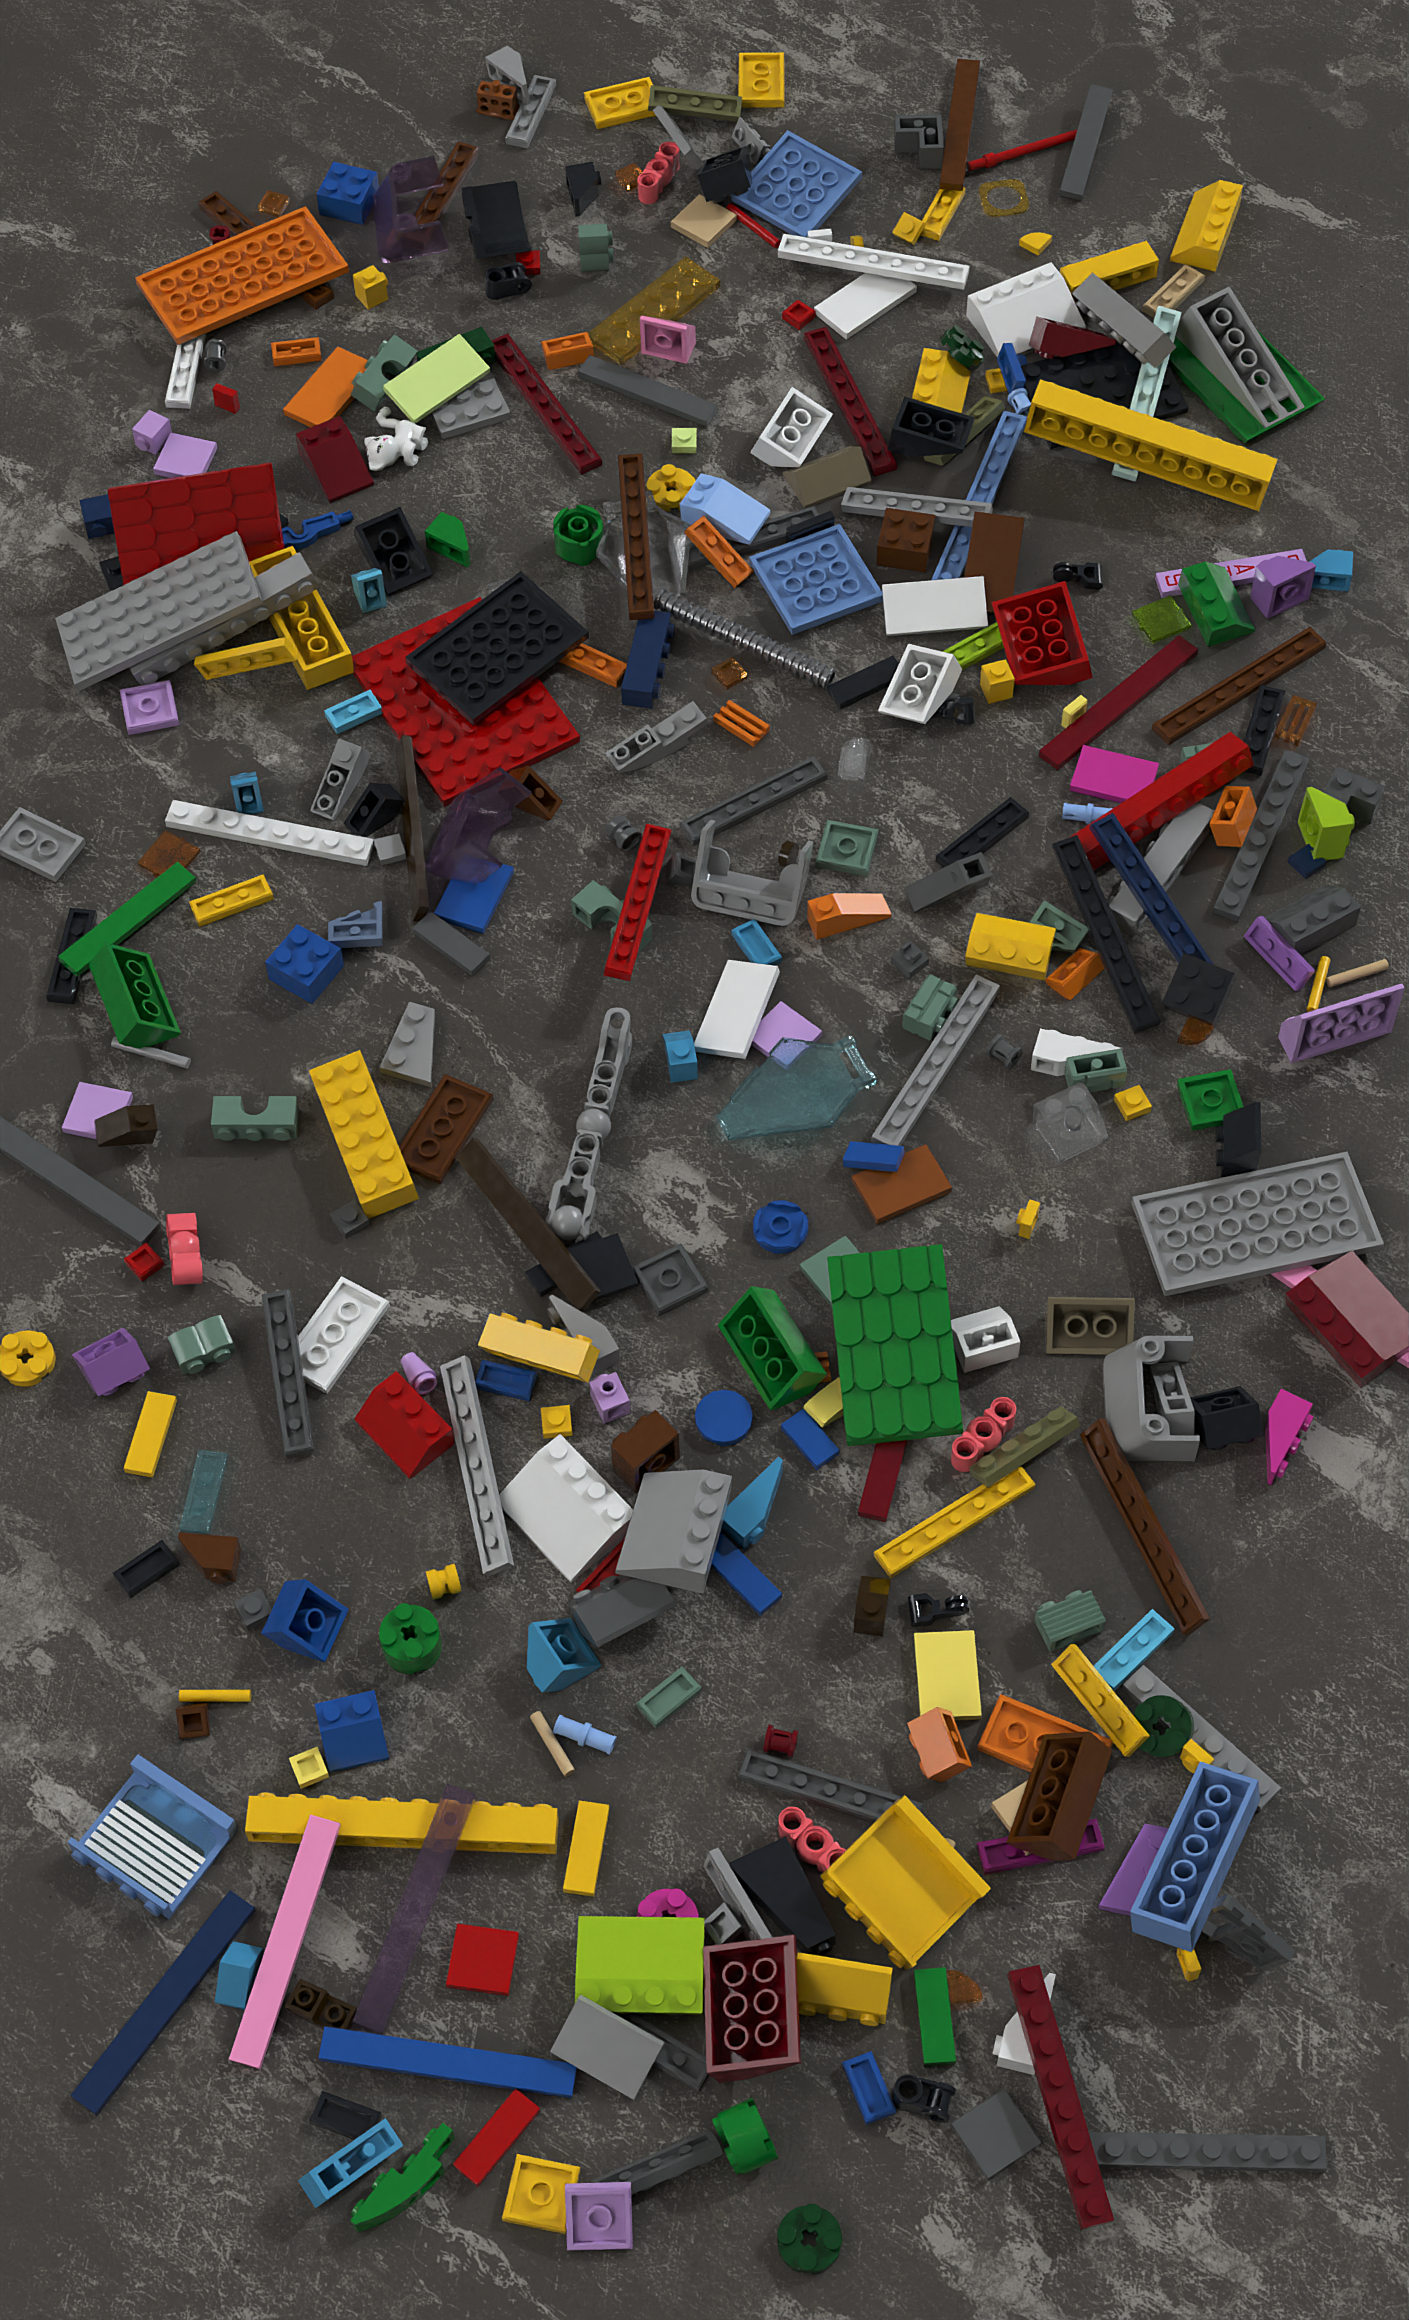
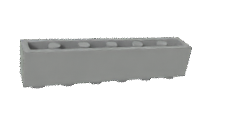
M1093 272L1072 293L1078 300L1076 306L1084 314L1087 313L1096 324L1099 323V326L1107 334L1112 331L1110 335L1119 344L1124 342L1122 345L1132 355L1134 354L1143 365L1148 362L1156 368L1176 348L1174 343L1161 329Z
M1199 802L1174 817L1170 824L1165 823L1159 833L1158 840L1156 842L1152 841L1146 850L1144 860L1165 891L1169 889L1211 831L1210 821L1215 811ZM1123 880L1116 897L1111 896L1107 902L1119 929L1134 936L1148 916Z

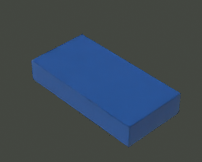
M850 1141L843 1157V1165L848 1168L897 1172L905 1154L904 1147Z
M482 1360L475 1384L477 1390L530 1401L538 1374L536 1371Z
M804 1408L781 1424V1430L816 1470L840 1454L838 1447Z
M872 2051L842 2062L843 2070L866 2125L896 2114L895 2106Z

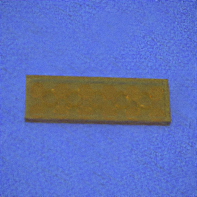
M685 256L588 332L593 346L622 365L641 350V316L676 322L720 287V279Z

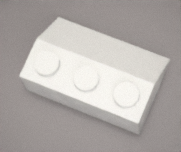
M792 387L750 453L769 466L800 467L833 414Z

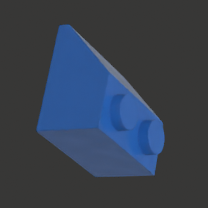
M306 1579L285 1581L261 1634L283 1649L325 1662L349 1609Z
M375 1690L315 1704L329 1773L389 1759Z

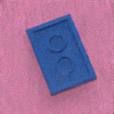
M465 852L434 914L446 923L484 934L514 874V867Z

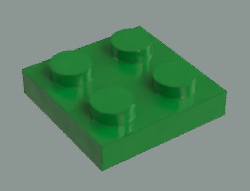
M1231 1069L1177 1080V1088L1191 1131L1221 1126L1223 1115L1243 1107Z

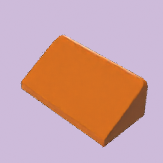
M588 332L541 342L548 370L581 364L586 361L589 355L594 356L593 344Z
M1079 948L1044 981L1065 999L1071 1000L1104 970V965L1099 953Z

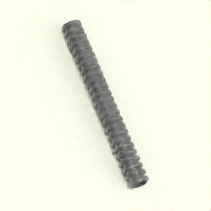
M663 588L655 597V610L661 609L662 612H669L671 617L674 616L676 620L681 619L682 623L688 622V625L691 627L695 625L697 630L702 629L704 633L709 632V635L712 637L716 635V638L719 640L723 638L725 643L730 642L731 646L737 645V648L740 650L744 648L746 653L751 652L753 656L758 655V658L761 660L765 658V661L768 663L772 661L774 666L779 665L781 669L786 668V671L789 673L793 671L795 676L800 675L802 679L807 678L810 683L814 681L817 686L821 684L823 689H827V686L832 683L835 677V668H828L827 664L821 665V662L818 660L814 662L812 657L807 658L805 654L800 655V652L797 650L793 652V649L790 647L786 649L784 644L779 645L778 641L772 642V639L769 637L765 639L763 634L758 635L756 631L751 632L748 627L744 629V626L741 624L737 626L735 621L730 622L728 618L723 619V616L720 614L716 616V613L713 611L709 613L707 608L702 609L701 605L695 606V603L692 601L688 603L686 598L681 599L679 595L674 596L673 592L667 593V590Z

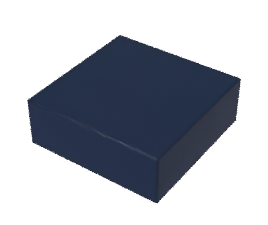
M1309 844L1291 855L1288 859V863L1305 879L1326 865L1324 858L1313 859L1311 850L1313 851L1314 848Z

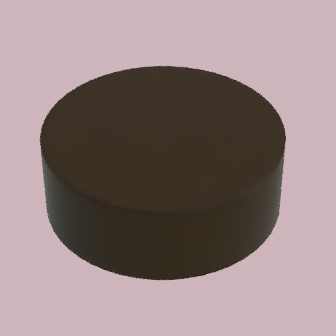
M786 841L782 845L778 856L780 866L786 867L796 862L799 852V845L797 843Z

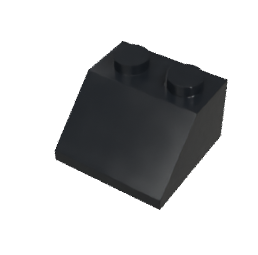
M1253 1102L1223 1115L1221 1126H1216L1215 1139L1216 1142H1220L1221 1150L1216 1151V1166H1221V1177L1257 1170L1261 1154L1260 1102Z
M1241 1386L1190 1397L1195 1411L1194 1427L1197 1436H1200V1442L1207 1449L1220 1450L1225 1448L1227 1444L1236 1442L1242 1444L1250 1443L1255 1440L1254 1438L1263 1436L1259 1403Z

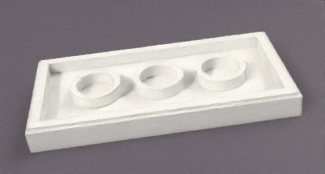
M864 273L815 306L814 310L821 320L847 340L916 293L917 286L910 280Z
M984 576L882 585L886 636L988 627Z
M734 960L727 961L694 1042L695 1052L746 1059L780 973L778 966Z
M341 1276L298 1336L305 1383L328 1394L389 1308V1301Z

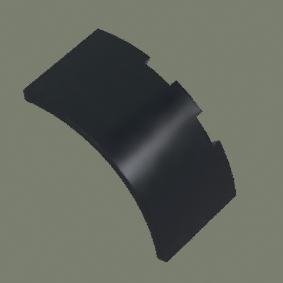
M516 181L461 188L465 217L471 219L472 225H469L470 229H468L476 259L532 251L525 229Z

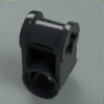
M514 262L509 265L492 267L486 270L484 274L485 295L492 300H499L528 292L531 289L532 283L525 275V266L520 262Z
M905 2074L900 2076L894 2085L892 2101L902 2111L920 2115L935 2122L947 2123L950 2118L947 2113L951 2097L955 2096L956 2088L944 2082L931 2081L911 2074ZM910 2087L914 2090L916 2096L912 2099H906L900 2095L899 2089ZM938 2097L941 2098V2099H940V2103H939V2107H937V2105H936V2104H937Z

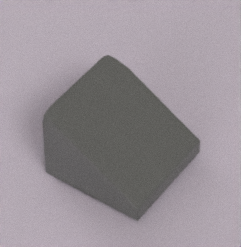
M675 853L667 861L666 883L693 884L697 860Z

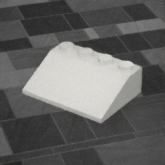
M1052 262L968 295L966 316L997 357L1003 343H1012L1016 355L1035 351V348L1029 345L1036 316L1086 329V325L1064 278Z
M561 1434L540 1449L499 1494L504 1513L571 1583L626 1537L633 1509Z

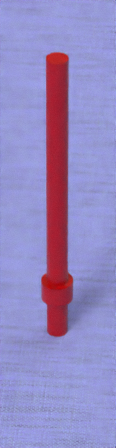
M1078 129L996 154L993 152L984 154L982 158L967 162L968 171L983 167L988 169L996 166L999 162L1075 140Z

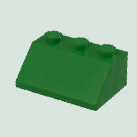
M1205 561L1182 569L1178 586L1207 647L1255 632V628L1225 567Z

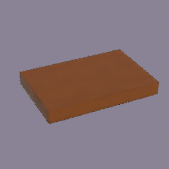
M927 1144L906 1152L897 1172L866 1169L852 1175L851 1180L876 1224L952 1192V1186Z

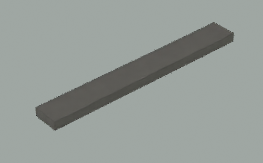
M0 1116V1152L140 1246L147 1243L161 1228L158 1221Z

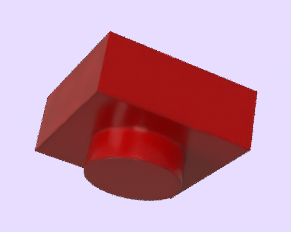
M540 250L516 253V262H520L525 266V275H541Z

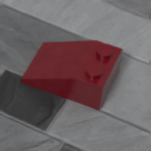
M1036 316L1029 345L1035 348L1034 352L1040 354V356L1053 359L1055 355L1064 357L1115 345L1116 340L1104 333Z
M340 416L295 434L298 453L329 503L374 485V481L352 434Z

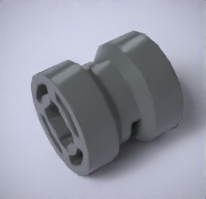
M619 815L612 819L605 829V834L611 840H616L617 846L623 852H628L635 848L642 838V834L636 827L630 826V821L624 815Z

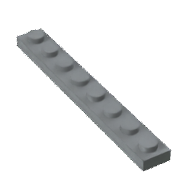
M977 974L975 975L872 1135V1143L902 1145L998 995L1000 985Z
M464 1355L441 1365L440 1369L483 1574L491 1576L513 1567L514 1562L471 1360Z

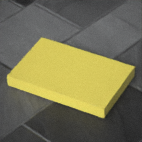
M974 1630L914 1633L920 1716L936 1707L951 1711L954 1720L981 1719Z

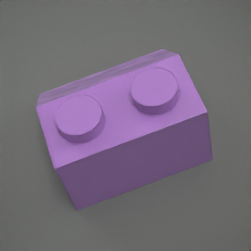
M1282 556L1263 560L1256 566L1250 599L1267 619L1308 600L1316 569L1315 564Z
M124 1328L72 1354L92 1390L98 1396L102 1394L107 1396L116 1392L119 1389V1385L127 1381L134 1382L144 1376V1372L150 1369L136 1340Z

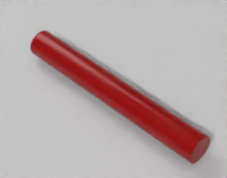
M730 203L727 205L726 209L736 214L737 220L775 249L780 246L781 241L734 204Z

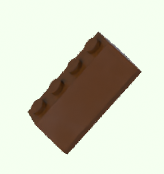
M1090 1731L1044 1734L1006 1843L1012 1847L1052 1861L1075 1860L1112 1750Z

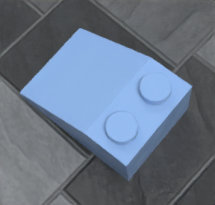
M702 473L680 503L683 528L687 529L702 516H705L725 539L749 545L771 514L770 509L726 480Z

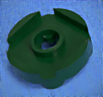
M954 325L952 329H947L941 336L942 345L944 346L947 343L950 347L948 353L962 365L970 368L973 364L975 365L974 369H978L984 362L985 358L982 353L984 346L979 341L968 338L959 326Z
M1165 1695L1153 1696L1137 1705L1133 1716L1150 1735L1139 1747L1142 1751L1156 1757H1172L1179 1754L1183 1746L1192 1739L1194 1734L1192 1714L1182 1702L1174 1697ZM1164 1717L1165 1722L1170 1723V1729L1165 1730V1735H1161L1160 1731L1155 1729V1724L1159 1723V1718Z
M808 2204L791 2210L782 2219L777 2231L779 2255L789 2268L800 2273L819 2274L828 2270L837 2261L842 2246V2233L838 2221L829 2211L820 2208L816 2204ZM808 2232L811 2234L814 2232L817 2235L815 2239L817 2245L812 2247L808 2244L804 2247L801 2244L804 2240L803 2233Z

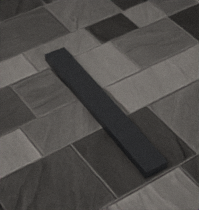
M1078 835L1053 843L1052 849L1134 1034L1160 1025L1157 1012Z

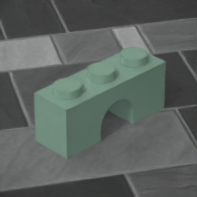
M395 334L389 341L384 340L377 350L379 354L376 358L374 356L369 358L364 367L366 369L364 373L358 372L351 383L354 385L351 396L374 412L388 396L383 390V385L388 383L389 380L382 373L398 376L411 367L415 360L416 352H418Z
M593 880L571 899L572 915L590 929H593L603 921L616 923L610 929L612 945L624 900L620 901L606 886H600ZM649 919L646 922L639 951L653 939L652 924Z
M213 1096L211 1127L215 1139L225 1141L233 1139H249L252 1141L260 1139H276L280 1141L297 1139L299 1106L296 1096H269L267 1108L258 1115L245 1113L241 1096Z

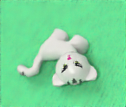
M383 407L379 411L376 420L381 427L395 429V437L382 435L365 438L364 444L370 470L381 471L385 467L393 465L399 456L404 457V463L407 466L417 464L419 457L413 454L414 449L423 451L426 448L428 439L423 437L426 427L418 426L409 420L386 419L391 410L389 407Z

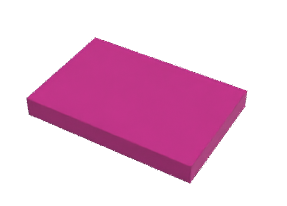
M1083 745L1070 784V791L1122 803L1155 781L1159 763Z

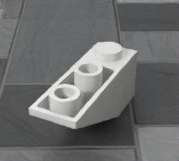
M1040 1029L1032 1055L1031 1070L1054 1076L1065 1075L1067 1057L1120 1049V1047L1106 1042L1099 1043L1087 1040L1081 1036L1074 1037L1061 1034L1056 1030Z

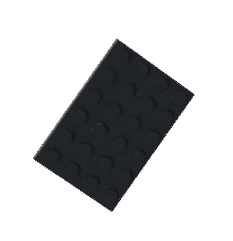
M1116 341L1115 345L1064 357L1056 356L1053 359L1048 358L1021 365L1026 380L1023 387L1028 392L1030 403L1041 379L1129 409L1142 363L1134 354L1132 355L1122 345L1124 342L1119 344ZM1167 364L1153 416L1160 420L1182 415L1188 411V405L1169 364ZM1046 440L1050 449L1063 446Z
M520 571L407 655L405 660L406 664L472 725H475L589 638V632Z

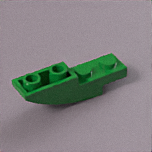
M444 2123L438 2129L432 2128L423 2140L425 2146L417 2156L412 2154L402 2168L404 2171L402 2175L391 2167L387 2174L383 2172L376 2178L372 2185L373 2192L366 2201L361 2199L351 2212L352 2218L350 2222L353 2229L361 2232L392 2219L417 2202L436 2184L445 2173L443 2164L438 2160L455 2140L451 2128Z

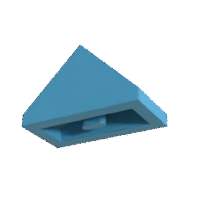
M232 1942L219 1964L215 1996L216 2004L246 2009L264 1951L263 1948Z

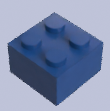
M333 162L316 194L319 215L363 225L380 193L377 172Z
M298 924L265 961L270 981L311 1004L314 1003L344 967L341 948Z

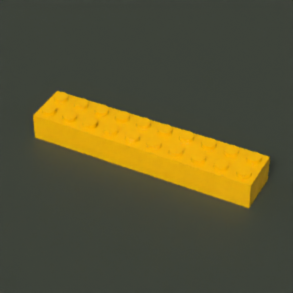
M1041 379L1032 399L1024 429L1025 433L1256 511L1260 510L1278 460L1267 454H1261L1246 449L1243 446H1237L1222 441L1219 438H1213L1195 430H1190L1171 422L1151 417L1148 414H1142L1127 409L1124 406H1118L1100 398H1094L1079 391Z

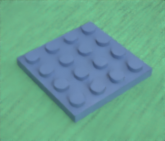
M787 130L751 171L752 185L748 188L749 191L738 196L732 193L731 199L736 204L787 233L807 238L808 231L818 230L863 176L862 171Z
M840 524L749 557L750 566L792 635L883 602L882 591Z

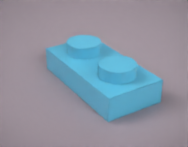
M368 690L324 710L325 717L336 734H339L381 715L382 707L372 691Z

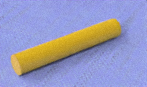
M1321 956L1319 959L1307 1012L1314 1011L1319 1007L1330 964V958L1327 956Z
M179 1690V1702H251V1690Z

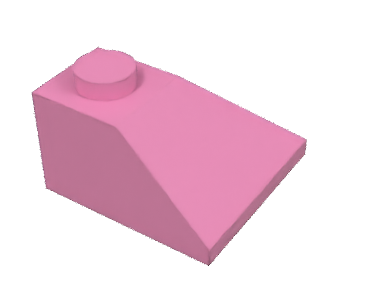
M641 316V353L687 364L696 344L695 326L671 320Z

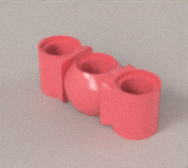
M675 142L662 143L659 147V152L655 153V158L646 164L643 173L638 176V199L644 204L655 203L659 198V194L663 192V187L672 181L675 172L680 169V148Z
M166 1214V1231L173 1285L202 1284L203 1270L200 1259L199 1238L197 1237L196 1214Z
M1007 1397L996 1398L992 1402L991 1407L984 1411L983 1416H978L971 1420L962 1436L955 1439L952 1445L951 1463L956 1470L960 1472L970 1471L969 1467L984 1457V1453L996 1449L1005 1433L1013 1428L1016 1405L1011 1399ZM997 1413H1006L1008 1414V1417H999L997 1416ZM986 1432L990 1436L981 1437L977 1433ZM961 1451H967L971 1455L963 1457L958 1453Z
M788 1807L780 1813L778 1819L779 1836L781 1838L786 1836L791 1847L796 1849L802 1861L810 1865H817L819 1872L823 1873L831 1863L835 1862L846 1851L837 1842L834 1843V1839L827 1829L821 1826H813V1821L806 1818L801 1809ZM788 1821H796L800 1824V1827L790 1830L784 1825ZM811 1841H819L823 1847L819 1850H812L807 1844Z

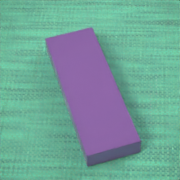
M1263 916L1257 917L1243 936L1295 991L1302 990L1315 972L1306 960Z

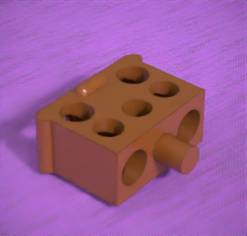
M494 80L492 83L481 81L476 92L478 106L476 112L492 117L514 120L520 107L517 99V87L502 85L498 80Z

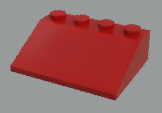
M1066 581L991 602L1009 667L1015 679V685H1071L1093 678Z

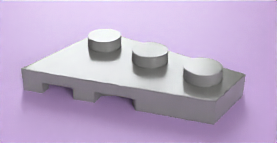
M412 1002L408 1003L380 1065V1073L432 1088L435 1009Z

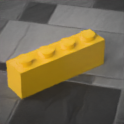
M1144 241L1061 267L1060 274L1064 278L1076 303L1078 300L1072 293L1092 272L1115 291L1156 278L1159 259L1149 243Z
M501 1313V1316L489 1314L478 1346L487 1353L586 1383L589 1382L600 1350L592 1345V1339L576 1334L575 1338L567 1336V1332L555 1327H551L550 1331L542 1329L541 1324L531 1320H526L525 1324L517 1322L518 1318L507 1313Z

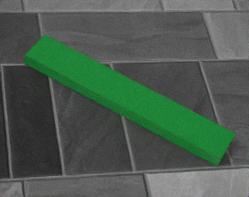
M176 862L58 956L59 962L76 977L80 976L90 968L88 964L105 943L120 944L194 885L196 877L179 862Z

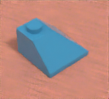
M571 1618L532 1622L528 1626L527 1670L532 1676L534 1684L542 1693L563 1690L601 1666V1663Z

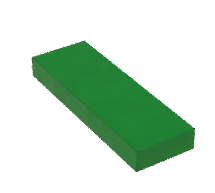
M946 1967L914 1970L924 2067L956 2064Z

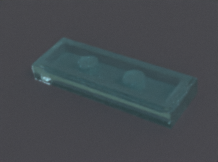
M198 1450L179 1527L180 1532L210 1535L227 1466V1453Z

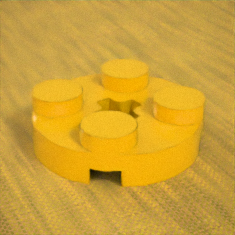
M666 464L649 477L646 484L648 500L655 508L662 511H670V508H678L680 510V503L696 480L687 471L676 468L672 464ZM674 487L676 491H667V488Z
M26 1330L7 1334L2 1339L0 1346V1373L13 1385L21 1387L36 1385L42 1381V1377L48 1372L50 1374L53 1370L56 1356L52 1344L44 1333ZM29 1353L33 1358L28 1359V1363H22V1360L19 1358L23 1354Z

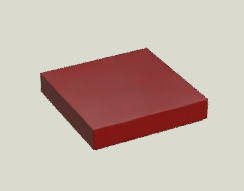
M457 1924L446 1987L509 1996L519 1932Z

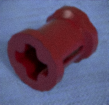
M220 225L212 227L209 233V238L213 241V245L228 239L230 236L229 228Z
M769 1724L765 1735L763 1751L775 1750L788 1753V1757L793 1758L799 1731L788 1732L774 1729V1725Z

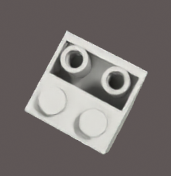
M1000 1306L951 1320L954 1349L964 1373L1018 1358L1020 1339L1011 1317Z

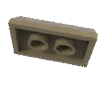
M857 446L843 448L804 463L800 467H794L783 472L784 478L805 509L845 494L847 487L861 488L871 484V477L862 449Z
M1048 1297L1045 1312L1046 1354H1109L1132 1343L1134 1336L1135 1298Z

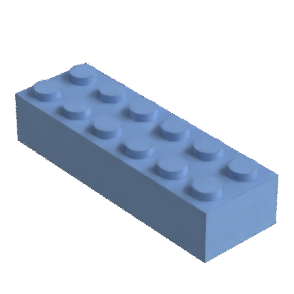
M1199 1762L1130 1911L1132 1932L1189 1952L1193 1951L1260 1802L1259 1780Z

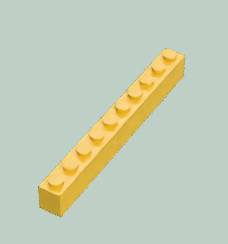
M266 1792L259 1793L258 1796H249L245 1833L249 1842L301 1844L309 1817L313 1815L340 1823L341 1827L335 1845L556 1854L558 1810L548 1804L521 1807L520 1804L512 1802L504 1803L503 1806H492L484 1801H476L472 1805L460 1804L454 1800H444L442 1803H429L425 1799L399 1802L397 1799L389 1797L381 1798L380 1801H369L361 1796H353L349 1800L337 1799V1797L331 1795H321L319 1798H307L302 1794L276 1797V1795Z

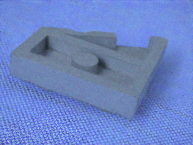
M382 901L373 903L374 908L361 913L360 910L349 913L346 917H339L328 922V941L339 948L383 946Z

